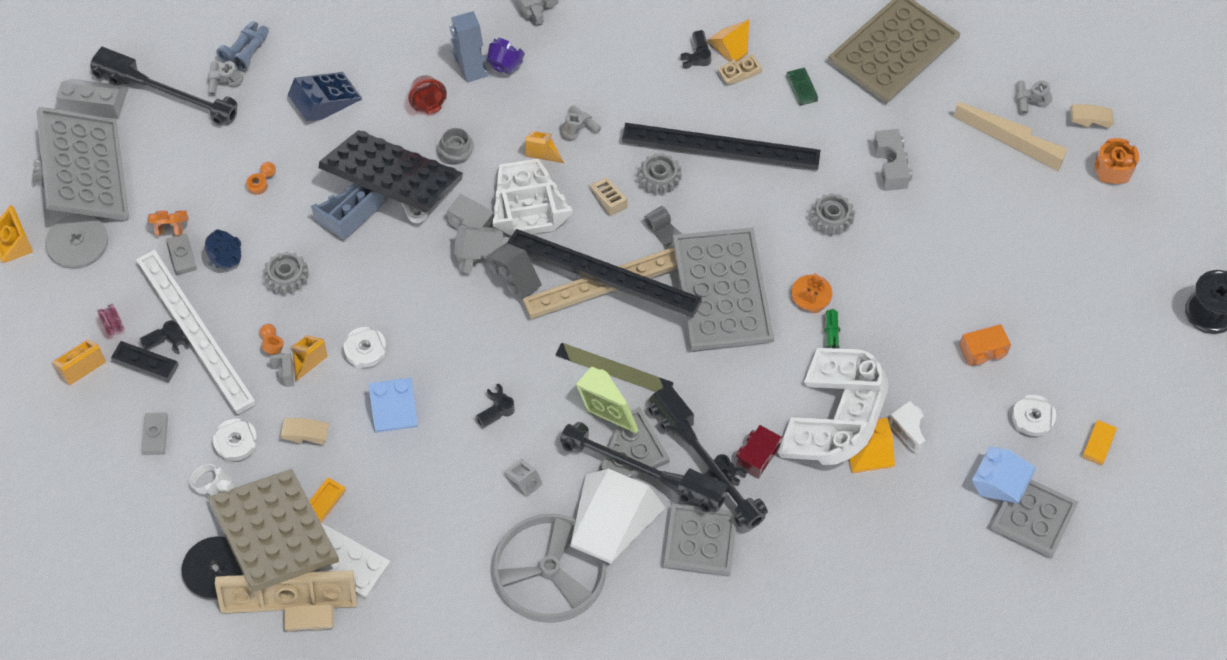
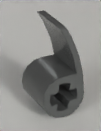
M663 206L644 216L648 228L667 246L673 243V235L682 234L670 223V214Z

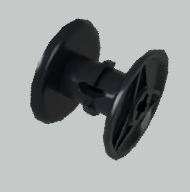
M1224 270L1207 271L1201 275L1196 282V292L1188 298L1185 304V313L1189 322L1195 328L1205 333L1219 334L1227 331V271Z

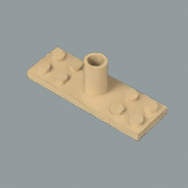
M353 570L309 572L253 593L244 575L215 578V587L221 613L285 610L287 607L306 605H334V608L357 607V593Z

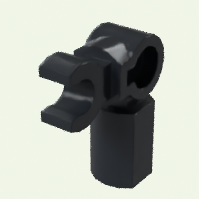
M703 30L692 33L696 52H693V54L686 52L680 54L681 61L688 60L682 62L683 69H688L695 64L696 66H708L711 64V51L709 50Z
M173 320L166 321L162 329L158 328L139 338L146 350H150L165 342V339H169L173 343V349L176 354H180L178 346L181 344L185 345L187 349L190 348L188 340L182 337L183 335L179 330L178 323Z
M499 383L496 384L497 393L487 389L488 398L495 401L496 406L493 405L476 415V420L482 429L499 420L501 416L508 417L515 412L513 398L505 393L503 394V387Z
M725 454L715 457V463L726 477L729 476L731 482L739 486L740 479L736 475H741L745 478L747 471L741 467L736 468L735 464ZM708 469L704 473L705 475L718 480L710 469Z

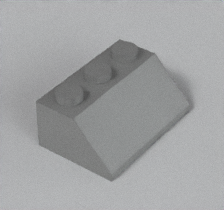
M69 79L61 82L56 100L62 111L119 119L128 86Z

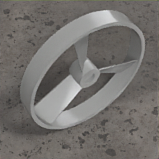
M561 514L532 516L513 526L501 540L494 560L495 581L503 600L519 615L543 623L563 622L585 612L599 597L605 583V561L601 560L602 575L593 594L560 568V559L573 536L576 519ZM555 523L548 556L541 560L540 566L498 570L503 550L518 533L535 525ZM541 573L543 578L555 582L574 609L555 614L538 613L528 610L516 603L506 593L503 585Z

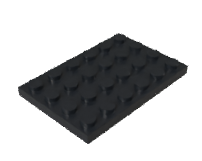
M357 130L321 159L318 166L319 169L425 213L457 185L463 176L462 172L457 171L453 167L445 166L436 160L428 159L417 152H411L400 145H394L383 138H377L366 131Z

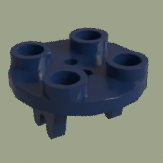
M220 229L210 233L205 240V251L209 258L208 264H215L216 268L231 269L237 266L242 257L240 239Z

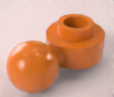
M264 162L260 166V174L255 173L248 177L246 185L250 193L260 195L267 190L268 183L266 178L272 177L276 173V167L272 162Z
M269 323L262 325L259 331L260 336L263 338L262 349L270 355L280 353L284 341L279 336H276V328Z

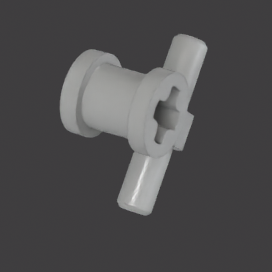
M212 61L207 80L209 83L208 93L212 96L216 95L217 84L227 82L231 87L240 85L244 79L243 74L236 70V65L231 61L223 63L220 68L217 61Z
M1020 80L1017 82V102L1020 104L1022 114L1029 112L1028 103L1035 102L1038 106H1047L1052 102L1053 98L1048 82L1038 81L1032 86V89L1028 90L1025 88L1024 81Z
M574 105L569 108L571 113L566 115V124L561 131L565 138H578L579 130L585 126L590 127L596 133L600 132L601 126L592 120V116L582 112Z

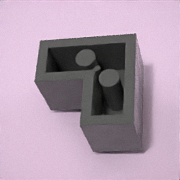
M505 243L487 255L490 262L489 268L494 274H499L506 279L508 283L507 289L512 295L524 298L542 285L525 250Z

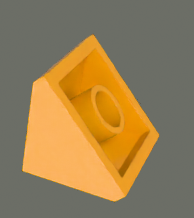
M9 205L0 217V259L2 263H7L33 252L13 205Z
M87 339L52 361V363L66 382L72 385L106 363L99 345Z

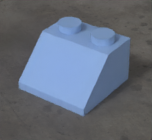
M412 377L369 383L375 433L418 427Z
M989 446L972 481L980 496L1019 504L1036 468L1008 449Z

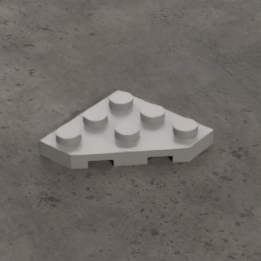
M638 407L631 410L639 431L634 433L618 425L609 448L653 468L669 463L670 458L642 409ZM607 456L602 465V470L611 469L632 479L644 474Z

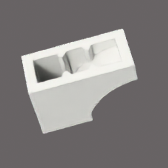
M909 401L891 414L889 425L917 455L923 450L926 442L920 431L924 415L918 406Z

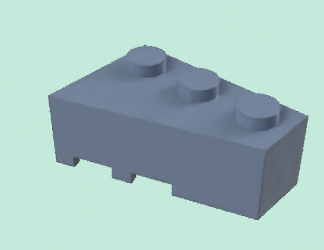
M474 11L451 17L452 26H449L451 36L453 37L450 39L453 48L451 53L454 62L458 61L466 82L488 77V71L483 63L486 61V58L481 53L483 40L480 24Z
M353 184L345 188V192L337 196L333 194L328 197L329 200L319 205L316 203L311 208L316 222L345 240L381 207L386 200L382 194L358 184Z

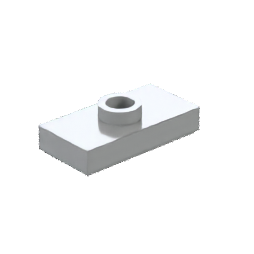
M187 233L167 238L177 275L197 270Z
M145 413L142 442L143 455L165 454L167 413Z

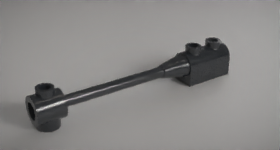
M101 46L91 60L90 68L92 74L97 78H102L103 75L107 76L110 82L115 85L122 82L125 84L149 86L210 110L212 121L217 125H222L223 122L231 124L236 118L238 104L233 98L226 96L223 100L216 99L212 103L152 80L137 70L136 59Z
M671 384L652 394L649 398L650 404L647 407L653 417L656 415L661 417L662 420L659 423L665 432L671 430L673 434H676L689 446H692L718 481L729 485L728 493L737 503L735 508L736 514L734 515L737 525L739 527L745 525L748 529H753L761 524L768 513L766 505L760 498L756 500L752 498L744 499L699 443L691 427L694 425V413Z
M576 422L574 425L567 424L561 434L560 443L564 450L571 452L575 449L581 452L586 447L659 479L660 482L676 492L683 503L688 504L691 501L697 503L703 512H710V510L718 512L726 500L729 485L691 468L687 470L685 475L666 471L662 472L588 439L589 429L582 422Z

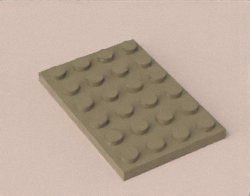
M892 0L828 56V61L887 104L958 40L961 33L914 0Z
M292 469L233 488L229 492H221L208 497L209 504L252 593L339 562L338 555Z

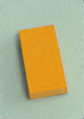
M1097 420L1082 457L1103 465L1117 427Z
M329 477L326 478L309 501L321 523L346 492V487Z

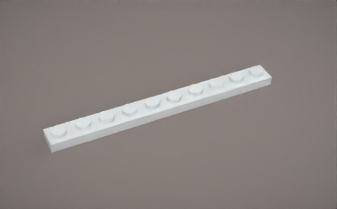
M153 250L136 259L138 265L174 320L178 323V326L235 413L238 415L256 405L255 400L157 252Z

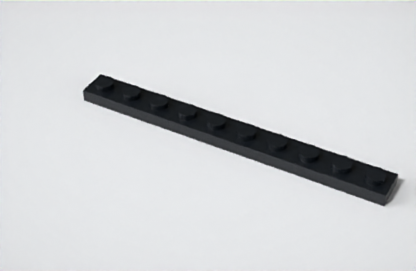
M626 122L622 136V143L813 170H818L821 152L820 149Z
M519 229L514 231L507 242L510 245L525 250L528 256L692 318L702 303V298Z

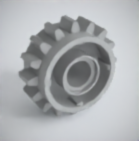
M655 153L650 157L647 156L645 161H641V167L638 168V180L642 181V187H646L648 192L651 191L656 194H666V192L674 191V186H679V180L682 177L681 166H678V161L674 160L671 155L668 156L664 153Z
M823 194L822 198H817L815 204H812L810 218H813L812 224H816L817 230L823 231L824 234H842L845 229L849 230L850 224H853L855 210H852L853 204L848 202V198H844L840 194Z
M288 251L277 253L274 257H270L268 263H265L266 269L263 270L265 283L268 284L270 290L275 289L277 294L279 292L284 293V295L295 293L298 289H302L304 283H307V277L309 276L307 262H304L303 257H298L295 252L293 254L288 253Z

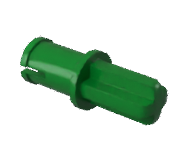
M829 309L826 310V327L824 328L826 348H831L830 346H832V349H839V332L841 328L838 326V311Z

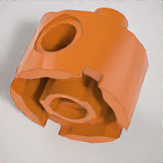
M1113 138L1107 140L1100 147L1095 160L1094 168L1099 180L1103 183L1112 184L1128 183L1139 162L1138 149L1134 145L1132 147L1126 139Z

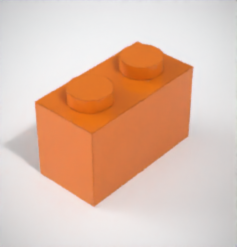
M1002 324L963 334L959 346L970 366L973 364L981 365L991 359L999 360L1008 355L1011 343Z

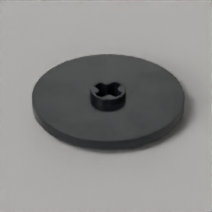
M222 536L209 537L192 546L184 557L181 569L182 578L187 588L194 595L207 600H218L215 587L216 577L243 575L226 537ZM214 564H217L219 570L216 572L212 567Z

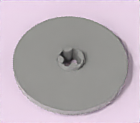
M82 214L70 215L57 221L50 228L45 241L46 250L50 258L61 266L69 268L83 267L101 257L108 244V234L103 223L97 218Z

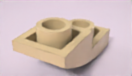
M753 54L739 62H736L734 59L718 68L727 84L737 83L763 72Z
M1089 104L1070 106L1071 121L1076 124L1089 127L1092 123L1107 128L1114 124L1112 109Z
M284 418L280 438L299 444L304 439L324 445L327 439L329 423L304 418Z
M306 605L285 608V630L288 632L334 628V605Z

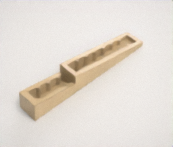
M958 101L954 113L955 118L1059 172L1068 148L1031 135L1032 128Z

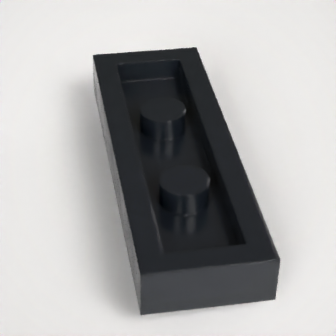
M120 341L111 356V360L114 363L167 382L171 380L179 366L176 360L124 341Z

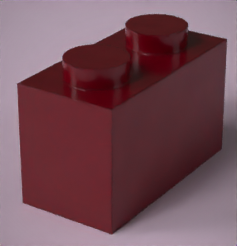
M759 425L756 431L752 430L749 433L747 444L745 447L741 446L735 456L738 458L736 467L744 468L747 473L757 479L760 478L780 448L782 436L762 425Z

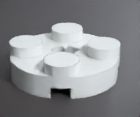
M360 327L349 333L346 342H344V353L347 360L358 369L371 367L385 359L386 341L378 330L374 331L370 330L369 327ZM363 344L371 346L368 350H361Z
M1027 395L1014 406L1012 420L1015 424V429L1019 433L1029 436H1046L1055 424L1056 410L1047 403L1048 400L1044 397ZM1035 412L1037 413L1036 416L1039 415L1040 418L1032 419L1029 415Z
M230 419L223 422L213 436L216 452L227 462L243 460L255 453L257 449L258 438L255 428L251 423L243 422L241 419ZM232 437H241L238 443H231Z

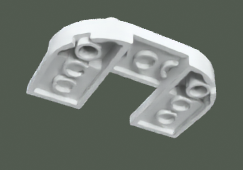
M817 348L804 383L807 387L845 389L834 420L791 417L778 454L781 458L819 460L822 465H836L850 459L868 444L887 395L888 378L876 358L866 351L858 349Z

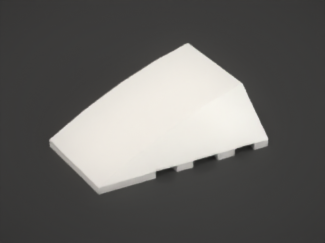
M539 158L499 165L493 227L511 236L516 229L530 234L550 232L556 230L573 214L571 206L567 205L565 197L559 193L555 182H552L549 173Z
M611 469L586 474L570 546L611 564L666 508L650 486Z

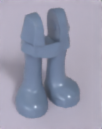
M252 21L241 30L238 39L230 48L226 45H221L216 50V54L222 62L231 61L236 65L237 70L245 71L250 65V58L257 47H261L266 39L269 29L263 25L258 29V23ZM246 43H249L245 50L241 53L240 51L242 50L244 45Z

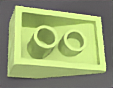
M591 366L576 383L588 412L637 433L639 430L629 406L610 378V375L603 369L599 370Z

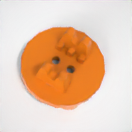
M167 210L155 211L156 213L148 214L147 222L154 223L155 235L163 234V225L168 223L174 226L175 235L183 234V222L189 220L187 210H178L168 214Z
M816 273L799 277L794 282L791 290L792 302L801 309L811 311L812 313H819L822 309H825L830 304L833 296L832 287L829 282Z

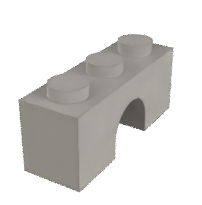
M899 129L875 131L873 146L876 159L887 158L892 161L882 165L880 176L884 191L908 189L909 181L912 180V170L908 169L907 166L908 154L903 149V136H900Z

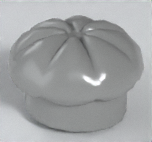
M450 128L443 133L438 149L445 159L458 162L467 159L472 154L474 142L464 129Z

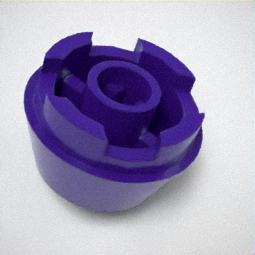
M498 37L497 40L494 38L493 42L489 43L487 62L494 70L500 73L511 74L523 63L525 52L521 48L517 51L511 45L512 42Z

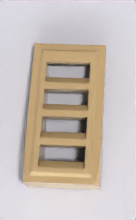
M607 177L590 185V189L610 216L627 208L628 200Z

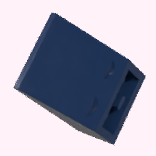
M343 72L295 77L288 92V97L306 122L325 119L362 100L358 91Z

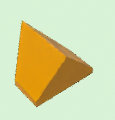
M750 19L721 29L710 37L707 42L729 61L735 59L738 62L748 54Z
M532 131L526 136V157L564 163L551 138L552 134Z
M306 335L290 347L293 351L295 382L328 357L325 342L322 338Z

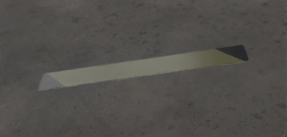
M565 343L560 344L555 354L559 358L587 368L592 366L599 370L603 369L610 376L655 392L668 384H671L672 387L674 385L672 381Z

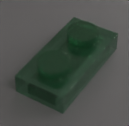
M806 68L788 71L786 77L799 106L818 102V95Z

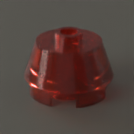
M422 75L414 79L408 96L412 108L417 112H426L427 115L434 114L442 109L441 105L447 99V91L444 84L429 75Z

